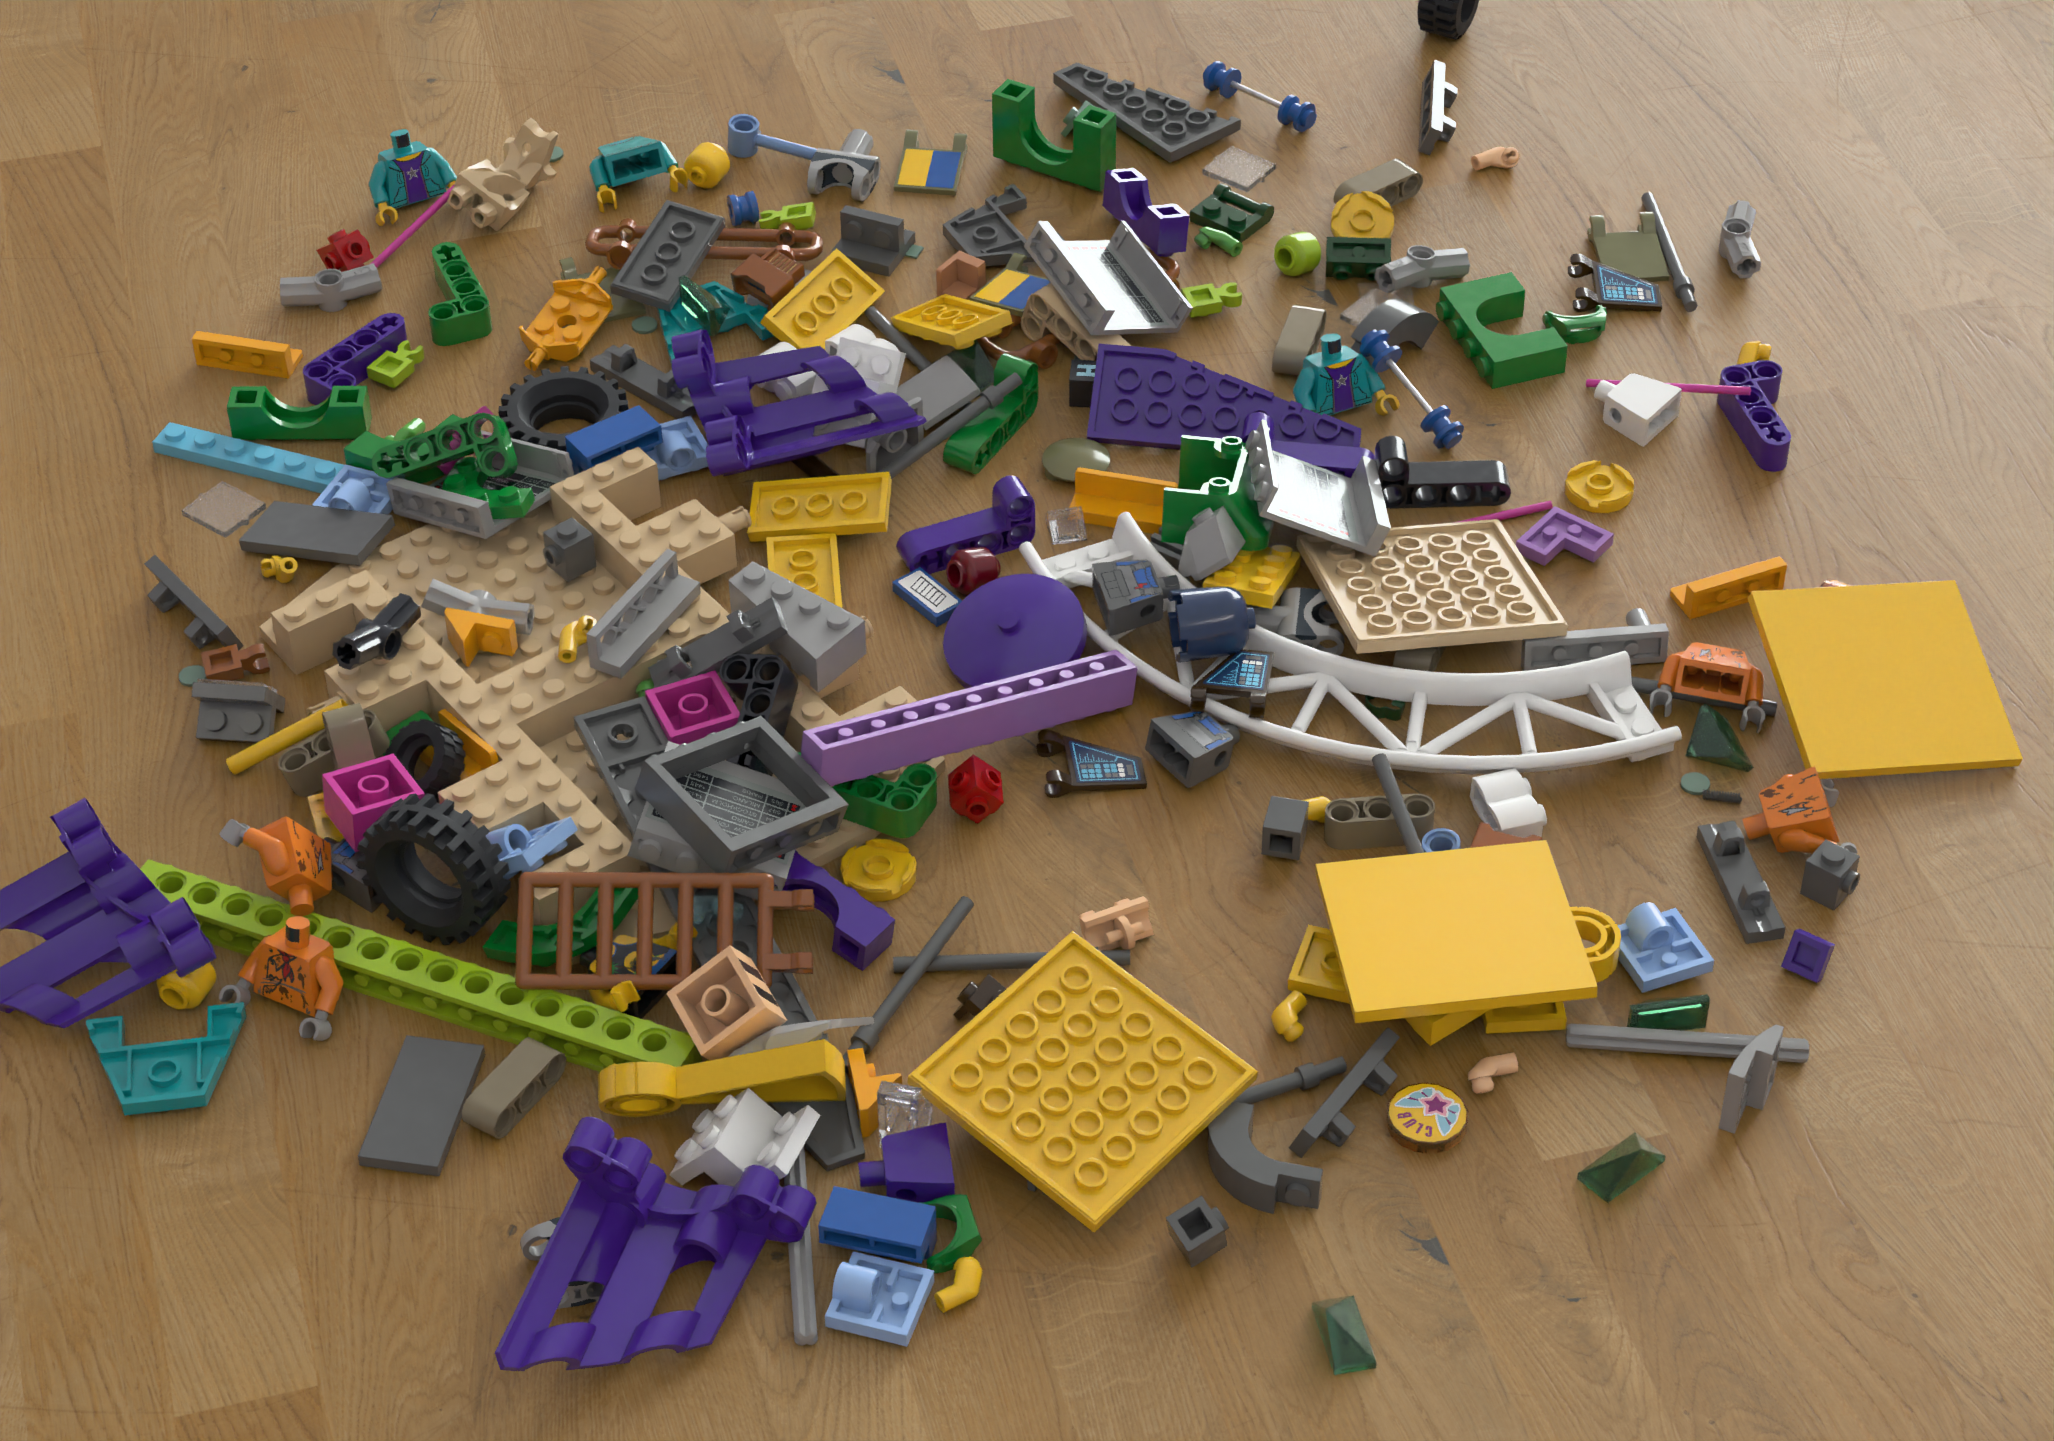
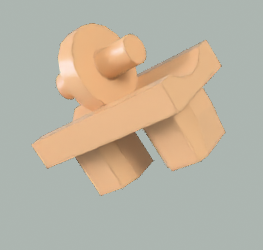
M1144 896L1131 901L1126 898L1115 902L1114 906L1099 912L1091 910L1080 914L1079 921L1083 939L1092 946L1098 947V950H1112L1120 946L1124 950L1134 948L1135 941L1154 935L1149 919L1148 900Z

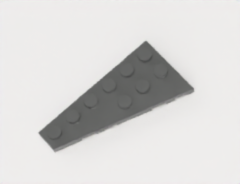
M1080 63L1072 64L1053 73V83L1082 103L1087 100L1095 107L1116 113V126L1170 163L1241 130V119L1231 116L1229 120L1217 117V111L1209 108H1206L1204 111L1190 107L1189 101L1152 88L1146 89L1145 92L1134 88V82L1126 79L1122 82L1108 79V73Z

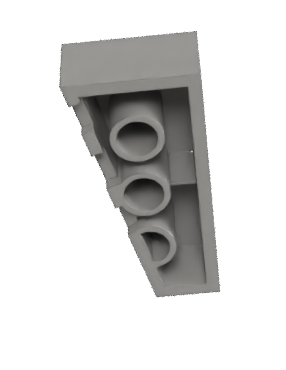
M753 561L728 580L731 613L738 609L745 613L771 597L780 604L788 633L769 643L770 649L777 656L782 654L790 661L791 668L799 676L804 674L810 680V686L818 693L866 654L865 620Z

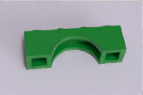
M266 386L232 387L227 404L232 437L246 440H355L365 431L369 432L372 420L367 386H333L330 395L323 402L312 407H294L277 400L268 391Z

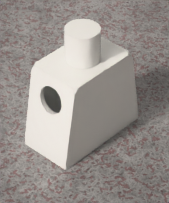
M1633 373L1629 374L1617 385L1605 380L1600 381L1595 389L1594 397L1605 403L1603 412L1604 423L1644 447L1678 416L1682 389Z

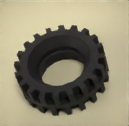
M562 366L561 372L551 373L549 368L541 370L542 376L534 378L529 374L523 377V385L512 384L510 386L511 395L503 394L501 398L502 406L498 407V413L507 426L510 438L567 452L565 436L574 432L554 434L538 430L550 422L569 418L585 420L595 424L628 410L629 406L624 388L619 389L618 381L614 378L606 381L605 373L601 371L591 375L586 367H580L578 372L569 371L568 366Z
M415 793L410 794L404 800L400 798L364 832V838L358 843L357 850L363 853L357 859L358 867L367 871V874L361 879L364 886H372L376 894L372 899L376 905L383 903L390 910L386 916L392 921L396 918L403 921L406 932L412 935L418 930L422 932L423 940L430 943L436 937H439L442 945H450L455 939L461 944L470 936L473 937L506 902L508 897L505 893L511 888V881L503 878V876L509 871V866L507 862L499 861L498 855L502 852L499 843L491 844L486 838V835L490 832L486 826L483 825L478 828L470 821L473 816L472 813L468 810H465L462 814L454 810V802L449 799H445L439 804L436 802L435 795L427 793L420 800ZM414 843L435 853L450 868L461 889L448 886L436 879L422 864L416 853Z

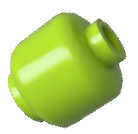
M1304 231L1283 236L1277 241L1274 248L1275 263L1280 271L1289 276H1298L1313 271L1321 261L1320 244L1316 237Z

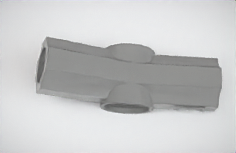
M1738 200L1735 204L1729 205L1726 219L1722 223L1719 254L1728 260L1732 272L1736 273L1740 279L1751 278L1755 272L1760 271L1761 266L1760 258L1750 237L1756 209L1752 208L1749 202Z
M1422 245L1411 246L1407 250L1406 257L1377 268L1375 279L1379 284V289L1388 294L1407 286L1416 288L1428 287L1431 285L1432 280L1462 278L1469 273L1468 253L1464 248L1433 250Z
M374 263L344 272L337 269H324L312 277L280 278V299L283 307L319 305V308L323 311L336 312L346 307L349 300L381 292L382 290L381 279Z
M432 579L421 605L422 608L444 617V611L449 607L512 619L515 621L517 634L530 635L533 629L534 605L496 600L491 593L484 590H474L467 593L435 579Z

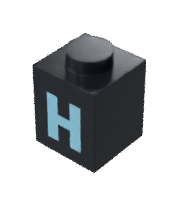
M1071 361L1069 407L1090 408L1096 361Z

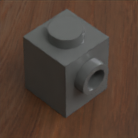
M572 517L543 532L545 545L543 555L547 565L567 582L597 567L593 534Z
M1271 796L1263 824L1261 854L1294 860L1300 859L1308 827V801Z
M1825 839L1806 860L1800 894L1835 910L1848 895L1853 893L1859 883L1860 874L1857 873L1860 856Z
M1202 1195L1166 1217L1169 1234L1191 1268L1227 1246L1225 1231L1229 1229V1226L1218 1208L1210 1209Z

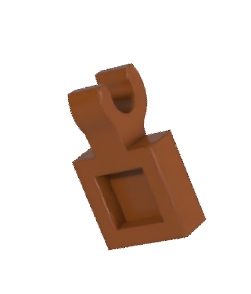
M237 644L201 653L208 683L221 684L245 678L244 670L254 674H263L270 670L267 658H263L266 657L263 644H254L239 651Z

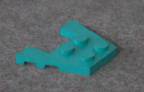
M716 281L682 292L670 312L657 308L671 367L672 360L675 359L672 349V336L706 329L709 336L719 332H728L733 327L744 323L761 340L774 336L760 323L764 315L768 313L767 308L759 304L752 306L746 303L744 296Z
M244 1002L208 1006L206 1037L125 1046V1023L123 1016L87 1019L88 1035L123 1114L133 1115L207 1106L244 1024L246 1009Z

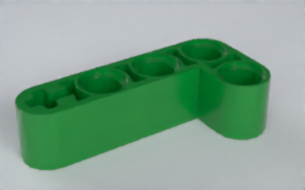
M444 242L437 244L432 249L435 279L446 301L433 305L428 311L432 341L439 346H452L488 336L493 330L489 300L461 248L455 243Z
M1007 353L1001 355L994 370V386L1001 383L1014 372L1020 376L1022 384L1004 396V401L994 409L988 408L948 439L943 451V462L945 464L978 474L1033 415L1038 403V365L1036 363Z
M477 413L382 447L375 452L371 461L374 472L378 476L388 479L395 477L403 479L473 453L476 455L482 472L491 477L508 478L514 474L518 466L517 456L504 420L499 416L487 413ZM490 420L494 430L492 435L485 439L481 434V427L484 422ZM459 432L462 439L461 445L453 450L449 444V439L453 433ZM423 443H426L430 453L426 460L421 461L417 453L418 448ZM501 453L505 463L501 470L495 471L492 467V460L496 454ZM391 457L397 459L405 458L407 462L400 461L394 463L392 469L387 468V464L391 462Z
M918 763L908 766L895 783L869 775L863 779L843 782L832 787L848 803L843 819L896 838L914 836L937 805V773L928 764Z

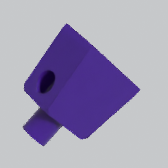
M946 1123L884 1136L881 1139L882 1160L858 1163L860 1188L885 1185L886 1197L924 1203L944 1196L955 1195Z

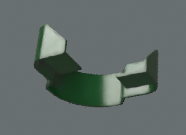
M1365 695V707L1377 719L1386 718L1392 721H1399L1401 719L1406 702L1393 700L1391 705L1400 708L1397 710L1386 706L1379 708L1368 701L1375 697Z

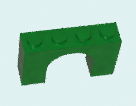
M1007 79L992 93L993 157L1032 169L1035 172L1057 177L1063 181L1084 186L1090 190L1101 192L1104 189L1105 172L1107 170H1116V113L1088 105L1073 120V150H1067L1055 146L1041 133L1035 118V87Z
M1512 272L1441 287L1439 302L1436 303L1438 319L1445 323L1451 337L1458 341L1463 348L1465 356L1468 359L1470 358L1476 366L1479 376L1484 377L1492 389L1565 373L1568 346L1554 327L1520 335L1499 334L1484 327L1492 323L1523 317L1525 289Z

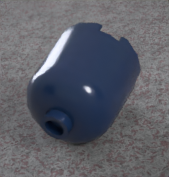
M1224 586L1169 591L1168 600L1175 601V612H1168L1172 648L1180 647L1181 651L1176 654V661L1178 663L1239 653L1245 647L1249 639V629H1255L1256 619L1254 608L1246 606L1245 599L1239 591Z

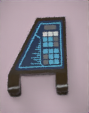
M1576 253L1571 255V264L1578 266H1568L1569 276L1580 278L1592 273L1594 292L1583 287L1576 289L1575 296L1579 300H1573L1575 311L1585 312L1596 308L1597 305H1602L1605 308L1661 312L1662 301L1659 285L1595 262L1582 254Z
M1242 649L1239 653L1229 655L1191 687L1190 711L1205 712L1207 694L1250 698L1249 717L1263 719L1274 652Z
M1049 729L1038 732V741L1040 742L1036 746L1038 755L1050 757L1064 751L1069 774H1066L1059 770H1049L1046 773L1048 784H1045L1044 789L1045 794L1049 798H1058L1072 791L1146 789L1147 781L1140 757L1064 736Z

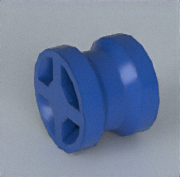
M753 191L746 192L744 196L737 197L734 194L727 196L728 213L733 226H739L743 221L759 222V208Z

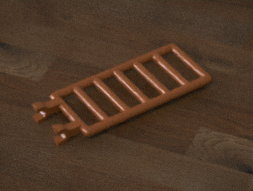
M524 872L519 877L515 985L519 989L611 990L617 984L630 980L636 990H671L692 974L694 888H718L717 954L729 945L733 947L735 888L758 889L756 968L768 988L772 986V972L813 974L812 952L773 954L774 910L814 912L813 889L774 891V878L769 873ZM534 888H558L555 974H531ZM574 888H598L596 974H572ZM614 888H638L636 974H612ZM654 888H678L676 974H652Z

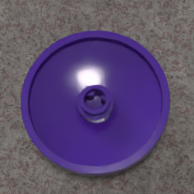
M1037 574L1009 575L990 581L977 588L956 607L944 632V655L956 680L964 688H970L1078 660L1086 644L1087 623L1077 597L1061 582Z

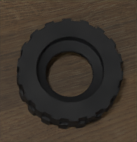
M420 719V721L414 720L409 722V725L406 727L403 726L399 733L391 740L392 743L387 748L385 755L394 753L425 795L427 793L435 795L437 803H439V791L460 781V775L465 767L464 757H466L465 750H463V741L458 738V734L455 731L431 720ZM428 746H433L434 756L432 764L427 773L420 780H416L414 778V770L417 760Z

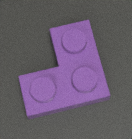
M1554 506L1516 541V547L1522 556L1543 566L1549 563L1563 549L1595 562L1613 545L1614 534Z

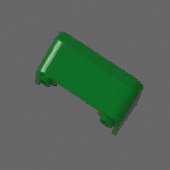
M1182 435L1178 488L1181 489L1164 488L1161 542L1184 544L1186 533L1193 525L1192 518L1209 507L1212 511H1215L1224 506L1246 541L1240 550L1259 551L1268 547L1275 521L1259 516L1257 501L1254 500V484L1251 483L1252 471L1251 467L1248 466L1249 454L1245 448L1246 443L1242 442L1241 438L1227 436L1218 439Z

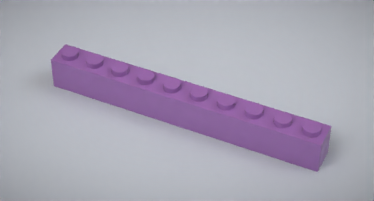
M1116 649L803 731L801 757L831 787L843 782L863 779L869 775L896 770L906 765L929 761L932 758L959 753L969 748L992 744L995 741L1022 736L1032 731L1052 728L1058 724L1081 720L1091 715L1110 712L1117 708L1132 705L1138 667Z

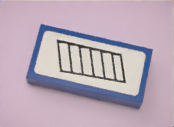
M921 567L892 582L893 592L936 627L949 621L956 607L962 602L961 599Z

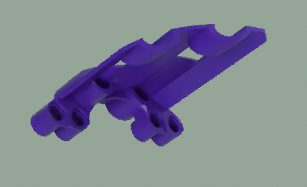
M706 329L672 336L671 339L675 359L672 360L673 376L679 389L688 388L692 402L704 427L709 446H706V459L709 470L714 477L720 475L725 477L823 454L836 445L917 427L927 422L925 417L917 415L913 408L893 392L877 394L867 387L861 375L849 362L838 355L830 356L821 346L716 363L711 339ZM810 371L815 372L829 389L759 407L753 406L750 396V390L755 384ZM873 413L880 420L819 436H814L813 434L815 426Z
M86 798L50 817L62 834L59 838L68 852L0 890V931L3 929L24 930L35 933L46 940L44 943L0 967V1011L5 1013L18 1010L35 1018L42 1024L66 1028L176 969L178 970L176 971L177 975L183 978L217 958L210 940L200 929V924L186 900L181 897L171 903L154 886L140 868L114 844ZM99 962H124L131 965L129 969L76 999L54 989Z
M595 1117L582 1118L578 1122L563 1153L565 1164L578 1179V1182L495 1351L500 1370L525 1371L535 1365L552 1361L569 1363L566 1370L595 1368L630 1363L633 1357L651 1350L673 1349L676 1353L711 1345L766 1240L789 1243L800 1241L817 1204L816 1198L810 1191L800 1186H779L778 1176L768 1168L759 1165L746 1167L735 1186L723 1184L709 1185L696 1192L665 1183L667 1176L659 1166L650 1163L652 1152L645 1143L631 1137L616 1139L614 1138L613 1129L603 1120ZM698 1261H712L715 1263L694 1311H673L651 1317L671 1273L685 1265ZM589 1281L605 1285L588 1323L572 1322L548 1328L569 1282Z

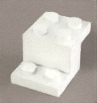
M840 337L836 355L845 359L858 371L867 387L877 394L886 392L896 394L906 353ZM816 374L812 394L829 390L824 381ZM873 413L815 426L813 434L814 436H819L869 424L876 419V416ZM868 438L845 444L866 449Z
M749 1088L735 1097L728 1095L719 1103L715 1110L710 1111L706 1109L692 1125L695 1133L676 1152L675 1158L678 1161L670 1176L683 1185L705 1172L718 1184L735 1186L746 1167L759 1165L773 1171L780 1180L789 1173L820 1114L807 1105L794 1114L787 1112L782 1117Z

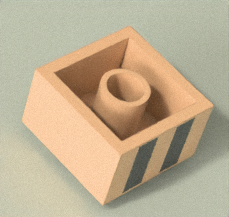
M731 945L666 993L701 1056L708 1060L729 1057L734 1050L746 1045L763 1033L781 1026L787 1021L752 959Z

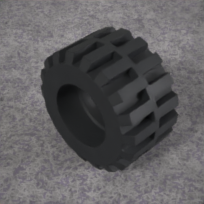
M1419 0L1417 9L1418 25L1422 31L1455 40L1460 39L1473 21L1479 0Z

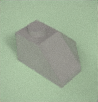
M920 397L907 402L917 415L923 416V400ZM876 418L873 421H871V423L878 422L880 420ZM923 424L868 438L866 447L867 473L879 472L924 439Z
M1224 506L1215 511H1212L1209 507L1192 518L1194 523L1186 533L1178 572L1188 581H1190V575H1192L1195 581H1198L1230 564L1246 542Z

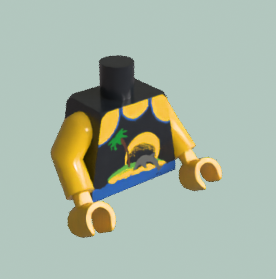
M677 922L670 928L669 934L661 938H653L652 974H676ZM693 926V937H696L698 932ZM624 934L617 936L613 941L612 974H636L637 938ZM596 946L580 956V965L588 968V974H596ZM629 980L617 984L611 990H589V994L594 1004L643 1019L669 990H636L632 981Z

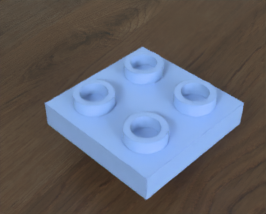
M691 416L660 424L663 443L654 446V450L646 453L657 463L659 480H665L672 476L708 467L706 446L709 445Z
M345 464L312 505L389 514L393 507L386 483L392 479L380 477L374 471Z
M568 817L529 831L520 824H511L489 832L486 838L491 844L499 843L502 852L498 855V859L508 863L509 871L503 876V878L508 880L519 873L520 870L522 873L532 872L544 864L542 857L546 854L548 856L553 855L564 849L568 845L566 839L578 829L572 818Z
M1642 903L1631 910L1624 924L1617 925L1621 932L1618 959L1642 993L1713 971L1714 959L1676 908L1660 912L1654 903Z
M853 1251L849 1262H842L837 1269L832 1290L833 1298L825 1314V1327L907 1347L934 1284V1270Z

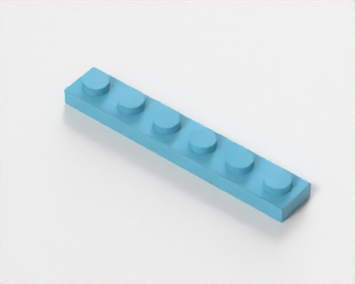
M171 422L152 441L155 453L317 493H322L344 466L332 461Z

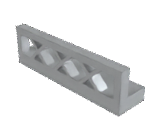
M667 549L586 633L591 668L622 679L701 594L700 582L678 574L677 553L675 551Z

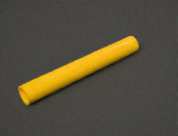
M340 699L226 759L229 770L236 775L325 729L322 712L345 707L348 704L344 699Z

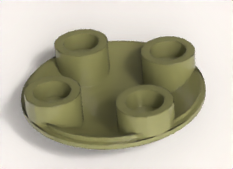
M1067 438L1047 447L1042 456V464L1045 468V476L1049 480L1075 482V472L1078 467L1106 471L1110 465V454L1103 445L1086 438Z

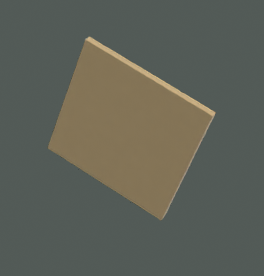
M1498 519L1392 527L1376 557L1312 534L1297 536L1296 547L1356 654L1567 635L1568 624Z

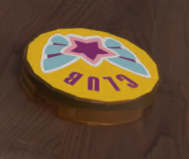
M1422 1082L1407 1085L1394 1093L1388 1102L1386 1121L1391 1137L1401 1146L1420 1153H1427V1149H1438V1153L1448 1151L1461 1142L1467 1133L1469 1111L1464 1100L1452 1089L1440 1084Z

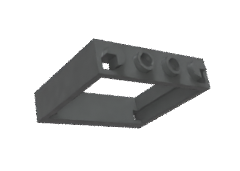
M762 716L746 722H739L728 729L717 733L712 732L699 740L688 744L683 743L675 749L648 757L641 766V772L635 787L715 873H739L839 831L848 807V803ZM751 750L806 808L731 838L675 779Z

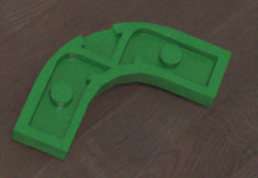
M465 457L458 460L444 480L442 490L487 501L492 519L523 518L535 501L532 488L518 489L516 486L505 487L501 490L482 488L489 476L482 472L475 457Z
M598 888L586 904L573 916L572 957L582 954L597 945ZM614 888L613 931L619 926L638 900V888ZM508 920L500 922L482 947L487 958L516 963L517 922ZM557 923L548 926L533 925L532 965L548 967L556 963Z

